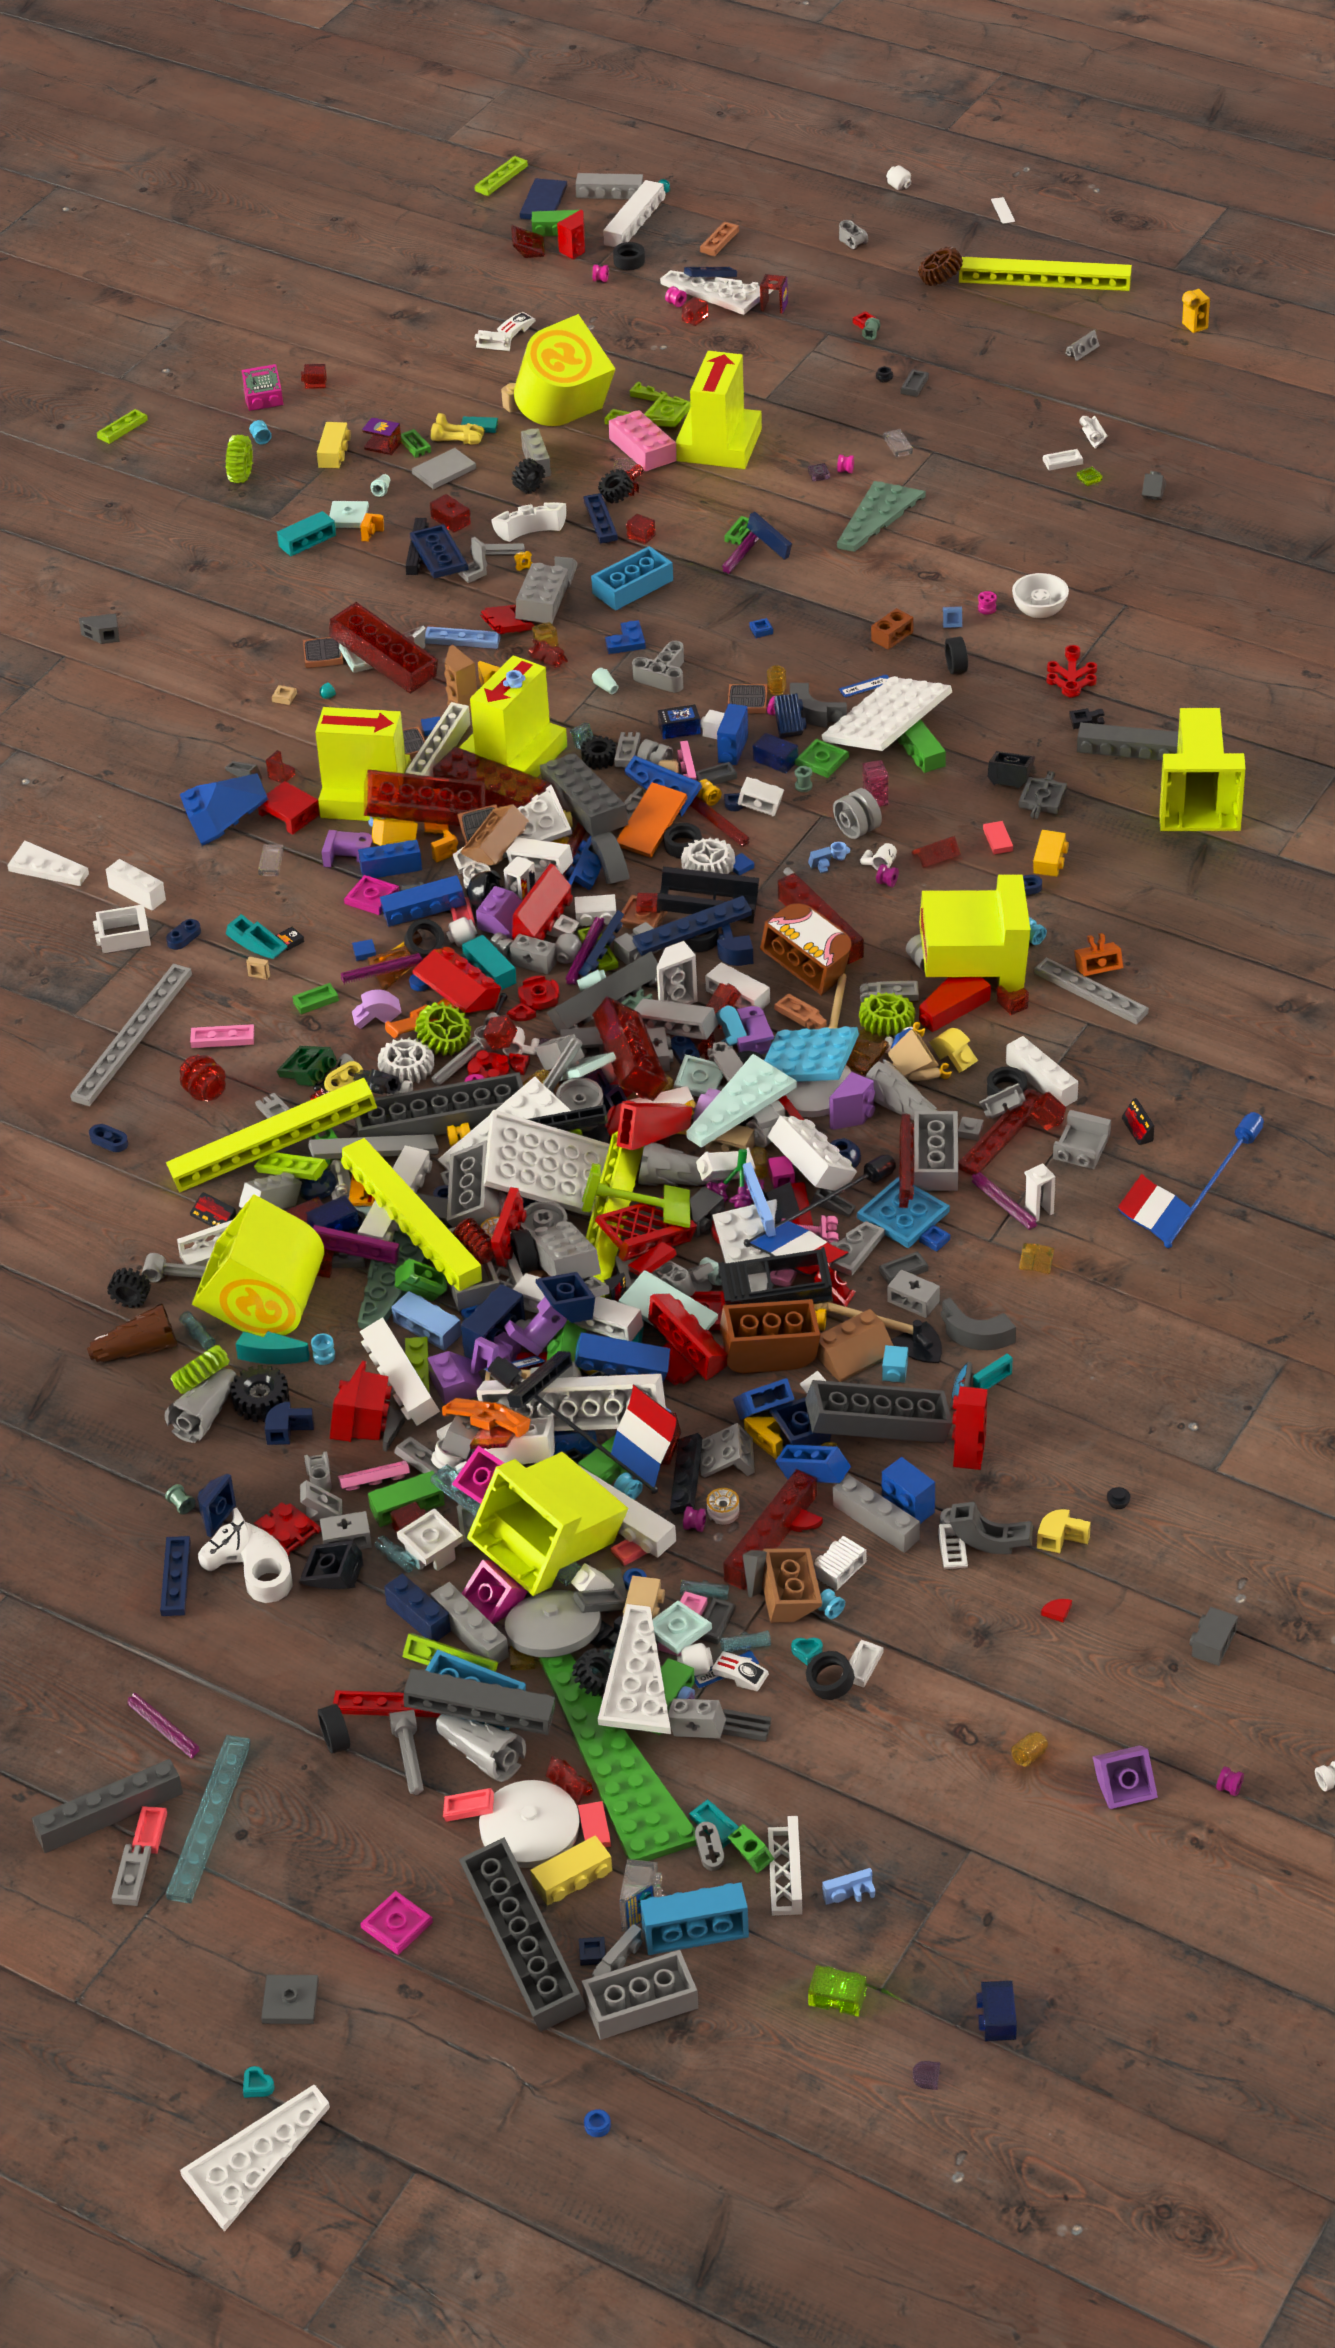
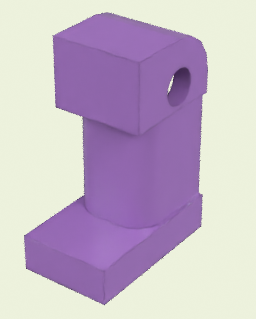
M329 830L322 849L323 867H332L335 855L356 857L357 862H359L358 849L374 847L372 836L364 832L354 833Z
M757 1006L737 1009L744 1030L748 1035L737 1038L738 1053L742 1051H754L759 1054L768 1053L774 1035L763 1010Z
M546 1297L537 1305L539 1313L525 1329H522L511 1320L504 1326L510 1338L537 1356L567 1321L564 1316L551 1306Z
M506 1332L494 1337V1343L483 1337L477 1338L475 1340L470 1373L475 1374L486 1366L489 1368L490 1364L498 1356L502 1359L506 1358L510 1362L515 1361L517 1355L521 1352L522 1345L510 1338Z

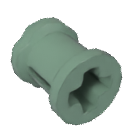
M873 317L868 318L862 330V336L867 340H874L881 326L880 321Z
M800 766L795 770V776L797 777L795 789L799 792H808L813 787L810 781V776L812 775L810 767Z
M180 1484L169 1488L165 1495L166 1500L169 1503H173L177 1507V1511L182 1515L190 1512L196 1504L195 1498L188 1496L184 1492V1487Z

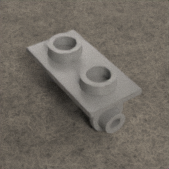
M1095 330L1080 338L1071 346H1068L1066 354L1074 356L1077 361L1099 347Z
M1017 1083L1001 1092L988 1096L979 1103L984 1109L987 1119H994L1005 1113L1003 1106L1007 1105L1008 1109L1012 1110L1023 1105L1026 1098Z

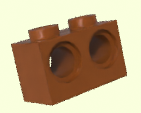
M897 608L871 626V641L889 650L913 633V617Z

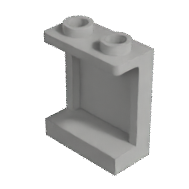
M1070 1110L1063 1134L1059 1142L1055 1141L1053 1145V1159L1095 1169L1111 1134V1120Z

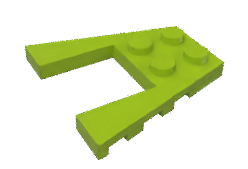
M637 382L629 390L630 397L655 401L644 415L657 426L676 427L691 407V402L677 396L669 397L664 391L660 393L654 391V387L649 385L646 388L641 385V382ZM612 409L604 418L605 424H609L611 419L631 412Z

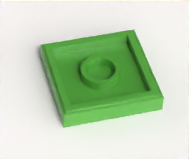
M816 739L795 759V765L810 767L812 772L829 778L849 758V752Z

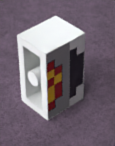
M517 856L504 869L505 889L513 891L521 901L524 900L536 883L534 862Z

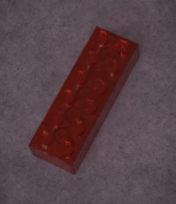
M353 603L330 618L329 636L408 693L411 694L437 676V658L359 603Z
M454 747L433 767L435 787H445L448 792L485 806L496 804L497 808L512 804L516 808L525 806L532 801L534 796L541 795L548 786L552 785L550 782L458 747Z
M368 770L364 781V816L460 826L457 814L485 807V782Z
M606 996L592 1015L596 1023L595 1026L600 1033V1038L605 1046L604 1049L607 1053L614 1052L616 1056L615 1061L611 1062L614 1069L613 1072L618 1079V1084L626 1091L631 1090L642 1099L647 1098L654 1101L668 1084V1081L639 1012Z

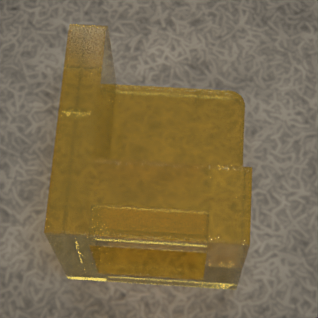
M550 622L532 627L536 648L551 645L555 650L559 649L557 629Z
M1023 1243L1019 1269L1050 1274L1054 1248L1040 1244Z

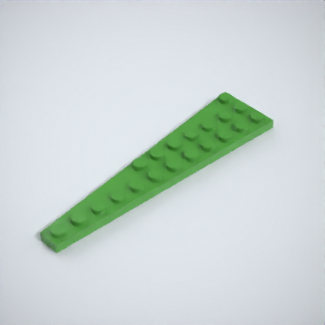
M569 1653L556 1657H538L630 1866L632 1867L696 1846L695 1828L624 1728L598 1725V1716L603 1699L599 1694L592 1696V1691L586 1694L585 1688L582 1690L579 1688L580 1682L575 1683L574 1679L577 1676H572V1672L575 1670L572 1668L576 1661Z

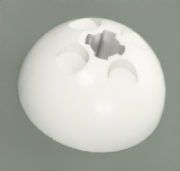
M1035 573L1018 579L1013 585L1012 592L1017 607L1023 613L1033 618H1047L1062 609L1067 601L1069 589L1067 584L1057 576Z

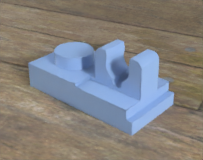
M871 1868L822 1882L823 1899L826 1905L842 1902L851 1896H854L856 1901L860 1902L862 1901L861 1893L868 1892L871 1898L875 1897Z

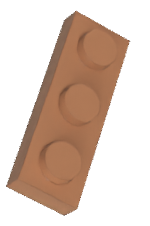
M723 222L700 246V252L716 256L739 232V225Z

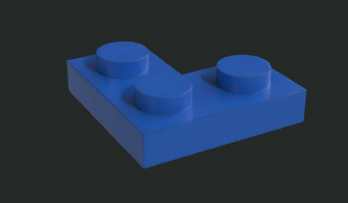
M639 620L620 623L622 635L605 637L608 654L646 649Z

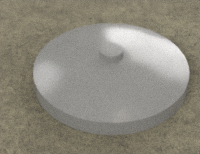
M552 1590L541 1592L522 1600L511 1609L505 1620L506 1637L513 1648L526 1655L535 1657L566 1655L583 1648L596 1637L601 1627L600 1611L583 1613L573 1599L575 1591Z

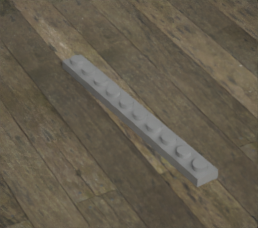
M172 964L70 1095L71 1101L91 1106L191 977V968Z

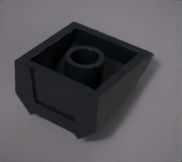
M996 751L989 761L987 777L994 785L1015 786L1018 789L1027 782L1035 756Z
M354 1540L313 1545L299 1583L324 1589L356 1588L355 1584L361 1567L364 1566L361 1550Z

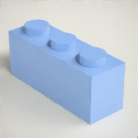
M408 1291L392 1306L393 1322L419 1337H428L429 1343L443 1351L462 1335L460 1319L442 1310L439 1306L431 1304L420 1295Z

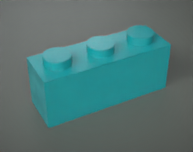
M321 511L277 531L279 547L289 556H293L336 536L335 521L325 512Z
M484 935L462 944L463 953L461 956L467 959L471 965L479 968L487 977L494 979V982L501 986V990L517 983L515 967Z

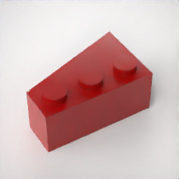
M960 1386L959 1394L954 1395L953 1409L957 1410L953 1412L952 1425H956L953 1426L952 1440H955L953 1467L981 1470L986 1441L988 1389Z

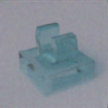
M584 722L570 730L577 749H581L583 741L586 742V739L590 738L592 740L593 733L589 723Z

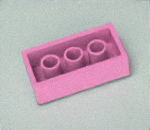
M640 410L609 420V439L644 471L676 461V442Z

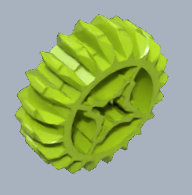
M232 435L229 439L226 453V473L230 482L244 483L248 480L252 470V444L248 436Z
M878 992L877 995L870 994V997L865 998L860 1006L859 1018L861 1026L865 1027V1031H871L872 1035L879 1034V1037L882 1035L887 1037L889 1035L896 1036L904 1028L913 1026L915 1008L913 1003L909 1002V998H903L902 994L895 995V992L892 994L887 992L885 994Z
M436 1002L431 1006L427 1005L416 1019L415 1032L418 1033L417 1038L422 1039V1044L428 1045L429 1049H433L435 1055L438 1052H441L442 1056H445L447 1053L450 1056L455 1052L459 1053L467 1045V1041L471 1037V1026L468 1025L469 1019L464 1018L465 1012L459 1013V1007L454 1009L451 1003L448 1006H445L444 1002H441L439 1005Z
M215 1345L172 1374L170 1379L176 1390L178 1389L180 1394H185L228 1365L230 1360L225 1350L220 1345Z

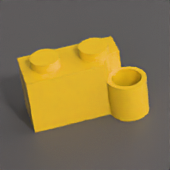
M1200 289L1185 292L1182 296V323L1193 333L1208 329L1210 298Z
M374 819L372 843L381 846L416 840L418 823L407 819Z
M1048 830L1041 831L1033 860L1034 873L1058 876L1059 869H1063L1065 858L1063 854H1067L1069 842H1066V833Z

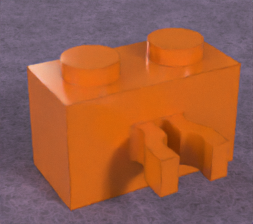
M1103 933L1098 934L1099 940L1097 944L1094 943V937L1089 935L1087 939L1091 947L1074 950L1076 970L1083 976L1123 968L1121 948L1114 942L1104 944L1105 935Z

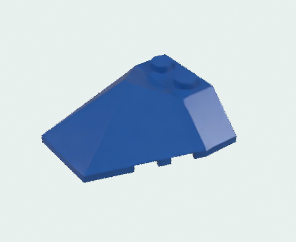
M258 773L198 785L180 794L187 816L202 846L220 838L225 834L224 830L231 824L235 826L239 823L238 819L246 813H252L268 800Z

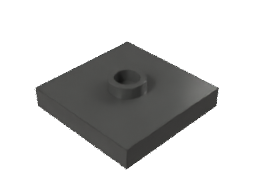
M267 1975L261 2017L262 2024H314L319 1983L318 1975Z

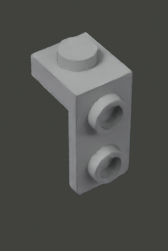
M476 537L471 538L473 562L468 564L469 570L458 572L468 583L487 575L486 547Z

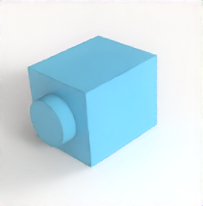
M885 1345L882 1381L905 1383L908 1366V1347Z

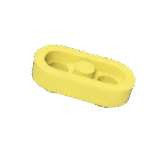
M350 1061L330 1072L324 1081L326 1090L331 1092L355 1082L353 1081L354 1076H350L348 1072H352L355 1075V1073L363 1070L362 1066L357 1062ZM331 1082H336L338 1086H333Z

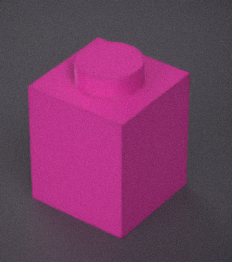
M786 1156L768 1159V1174L773 1189L789 1182L795 1183V1172L791 1161Z

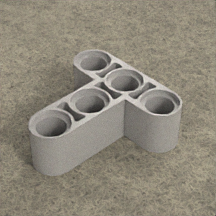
M680 641L669 642L654 660L645 657L633 659V680L673 693L683 690V671L680 668L684 663L683 643Z
M670 1260L651 1273L689 1297L695 1293V1286L689 1272Z

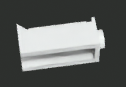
M747 1147L746 1163L751 1162L753 1169H755L749 1147ZM738 1151L705 1152L696 1161L697 1170L702 1181L725 1180L737 1167ZM739 1172L732 1179H740Z
M1042 1163L1024 1172L1026 1175L1025 1206L1022 1208L1037 1219L1036 1222L1040 1219V1205L1049 1215L1054 1214L1055 1175Z

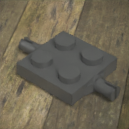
M1048 771L1046 778L1028 777L1019 800V808L1032 810L1030 816L1033 819L1034 817L1037 819L1041 811L1057 814L1067 791V783L1053 780L1055 777L1053 771Z

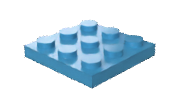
M898 1176L857 1212V1219L884 1228L886 1236L909 1248L919 1240V1237L927 1229L937 1224L950 1212V1206Z

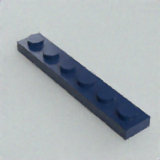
M744 896L635 935L633 936V943L640 955L643 956L649 952L660 950L752 915V909Z

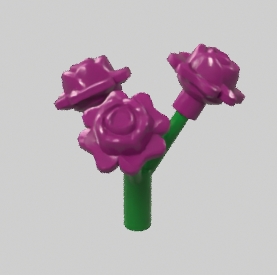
M739 1149L737 1167L725 1180H721L720 1183L710 1181L706 1184L709 1190L724 1197L725 1202L729 1199L725 1189L728 1187L730 1180L739 1172L740 1187H738V1194L729 1199L730 1203H734L736 1209L750 1206L751 1203H754L744 1179L743 1164L746 1163L747 1159L746 1149ZM757 1177L761 1189L764 1190V1180H760L759 1177Z

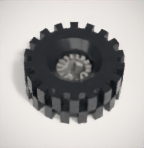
M258 1365L257 1369L251 1366L248 1367L249 1371L242 1370L240 1376L236 1375L234 1382L231 1383L233 1406L240 1417L244 1415L245 1420L249 1421L250 1418H253V1422H258V1419H262L265 1422L268 1412L274 1406L290 1402L288 1383L283 1373L280 1374V1370L277 1368L273 1371L272 1366L268 1365L266 1369L263 1368V1365Z

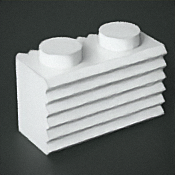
M746 777L739 795L738 804L775 816L784 789L761 782L758 779Z
M615 894L574 897L576 921L580 922L582 927L591 926L595 917L604 918L605 925H608L616 913Z
M842 1536L839 1541H834L824 1556L820 1555L815 1560L816 1578L837 1591L866 1563V1549L847 1537Z

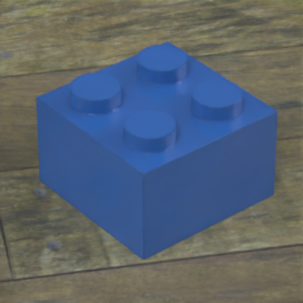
M900 1457L882 1471V1497L919 1520L920 1524L935 1513V1481L903 1457Z

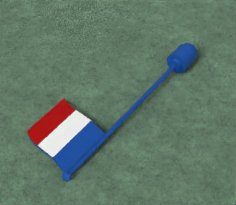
M1255 1112L1244 1116L1235 1129L1238 1142L1192 1207H1189L1176 1195L1157 1186L1141 1174L1119 1204L1118 1210L1129 1220L1155 1234L1164 1242L1166 1248H1171L1173 1240L1241 1143H1253L1263 1129L1264 1120L1262 1116Z

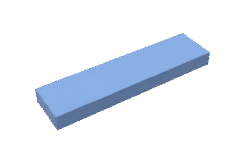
M427 627L425 632L426 644L497 649L501 639V634L494 631Z
M751 1162L743 1164L745 1181L768 1237L776 1235L774 1220Z

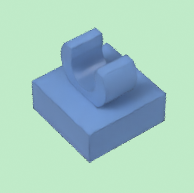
M943 607V628L962 627V607Z
M830 847L810 852L808 863L811 869L818 867L820 873L828 872L827 867L830 866L832 856Z

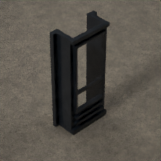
M663 866L661 890L657 897V912L660 913L661 910L695 914L727 902L716 900V896L732 897L733 899L744 896L752 909V915L741 920L753 924L758 898L759 878ZM669 890L707 894L713 895V899L671 895L668 893Z
M821 1247L819 1250L731 1263H718L719 1279L722 1282L725 1305L809 1299L813 1300V1304L833 1301L832 1282L825 1247ZM819 1265L822 1282L773 1289L774 1284L770 1278L771 1271ZM766 1272L767 1288L769 1290L751 1292L748 1275Z

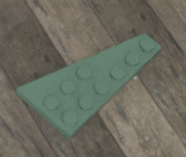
M874 481L837 541V548L855 552L868 542L870 536L873 534L877 535L883 526H889L904 514V510L915 506V502L918 499H924L926 491Z
M401 1229L395 1230L392 1241L399 1243V1260L397 1265L371 1259L367 1277L368 1283L364 1290V1301L361 1304L358 1317V1327L360 1329H365L382 1317L387 1322L392 1314V1306L405 1295L406 1291L395 1287L396 1269L409 1258L426 1264L428 1261L422 1250L415 1246L407 1233H403Z

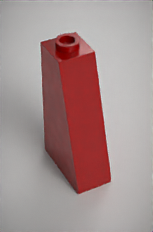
M948 977L919 1006V1022L931 1032L940 1029L990 1001L991 985L982 977Z
M622 1103L616 1146L635 1150L689 1129L693 1107L680 1103Z

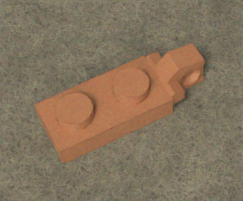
M787 994L774 1004L775 1011L808 1029L827 1027V1020L822 1018L819 1010L791 994Z

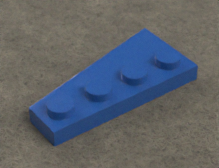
M635 755L624 770L628 777L646 790L653 782L686 793L687 800L678 813L681 817L702 788L701 783Z

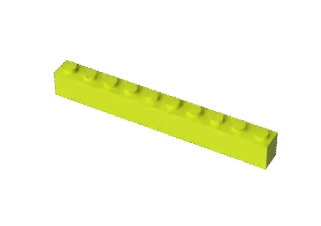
M962 257L963 265L959 271V283L1130 291L1132 265Z
M362 1078L167 1161L166 1164L180 1193L377 1108V1105L365 1078Z
M617 1131L611 1137L600 1183L607 1184L610 1188L633 1192L644 1146L635 1150L616 1146ZM596 1196L586 1234V1239L597 1249L601 1274L594 1275L593 1277L603 1283L604 1280L611 1278L615 1266V1256H617L619 1249L595 1222L596 1216L629 1207L631 1202L611 1196ZM606 1221L607 1224H609V1225H612V1226H615V1227H616V1225H617V1223H614V1222H611V1221Z
M365 1138L342 1148L343 1157L341 1162L346 1170L349 1169L355 1180L360 1182L366 1192L376 1199L379 1207H383L387 1211L390 1219L397 1222L403 1233H407L412 1243L418 1246L424 1256L434 1263L437 1271L445 1275L450 1285H454L460 1292L482 1281L481 1264Z

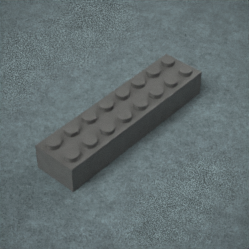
M520 1072L376 1097L374 1098L377 1105L376 1109L354 1118L358 1137L422 1134L438 1136L447 1134V1126L454 1125L457 1127L462 1123H468L471 1130L487 1118L493 1110H496L523 1087Z
M505 1837L460 1858L459 1861L539 2031L548 2029L586 2010L587 2008Z

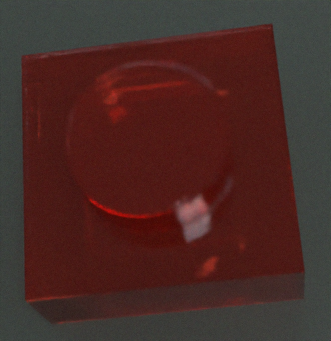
M637 893L636 912L657 913L658 893Z

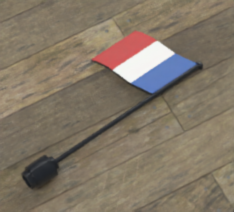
M888 1154L878 1156L864 1165L863 1176L774 1225L776 1235L768 1237L764 1231L749 1240L745 1239L744 1246H752L771 1256L819 1250L821 1247H825L827 1262L831 1265L848 1255L849 1252L831 1245L810 1230L790 1221L864 1179L877 1183L891 1175L896 1169L895 1160ZM819 1265L791 1269L810 1277L819 1271Z
M498 1356L490 1364L488 1371L491 1373V1377L505 1388L510 1389L513 1387L515 1389L522 1383V1371L506 1358L502 1359ZM633 1384L630 1402L618 1426L611 1452L538 1395L534 1397V1399L648 1487L652 1494L658 1492L656 1483L660 1467L673 1440L677 1418Z

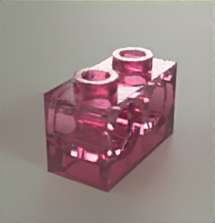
M882 760L863 763V789L872 794L879 807L888 805V773Z

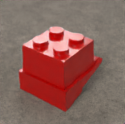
M367 1361L361 1362L350 1381L340 1380L339 1382L340 1391L333 1402L330 1439L351 1442L352 1438L379 1440L381 1431L385 1432L387 1418L383 1417H387L390 1401H386V1399L390 1400L392 1386H388L389 1376L365 1372Z

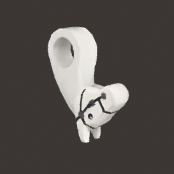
M237 1508L232 1509L233 1521L220 1527L214 1537L201 1548L198 1553L199 1564L205 1570L213 1571L226 1563L243 1562L247 1593L254 1600L263 1603L281 1600L288 1595L293 1587L287 1552L273 1536L263 1529L245 1522L240 1511ZM266 1573L279 1575L271 1581L258 1580L261 1575Z

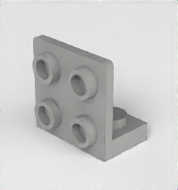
M738 1423L702 1440L700 1470L701 1476L704 1478L733 1464L746 1476L755 1473L753 1438Z

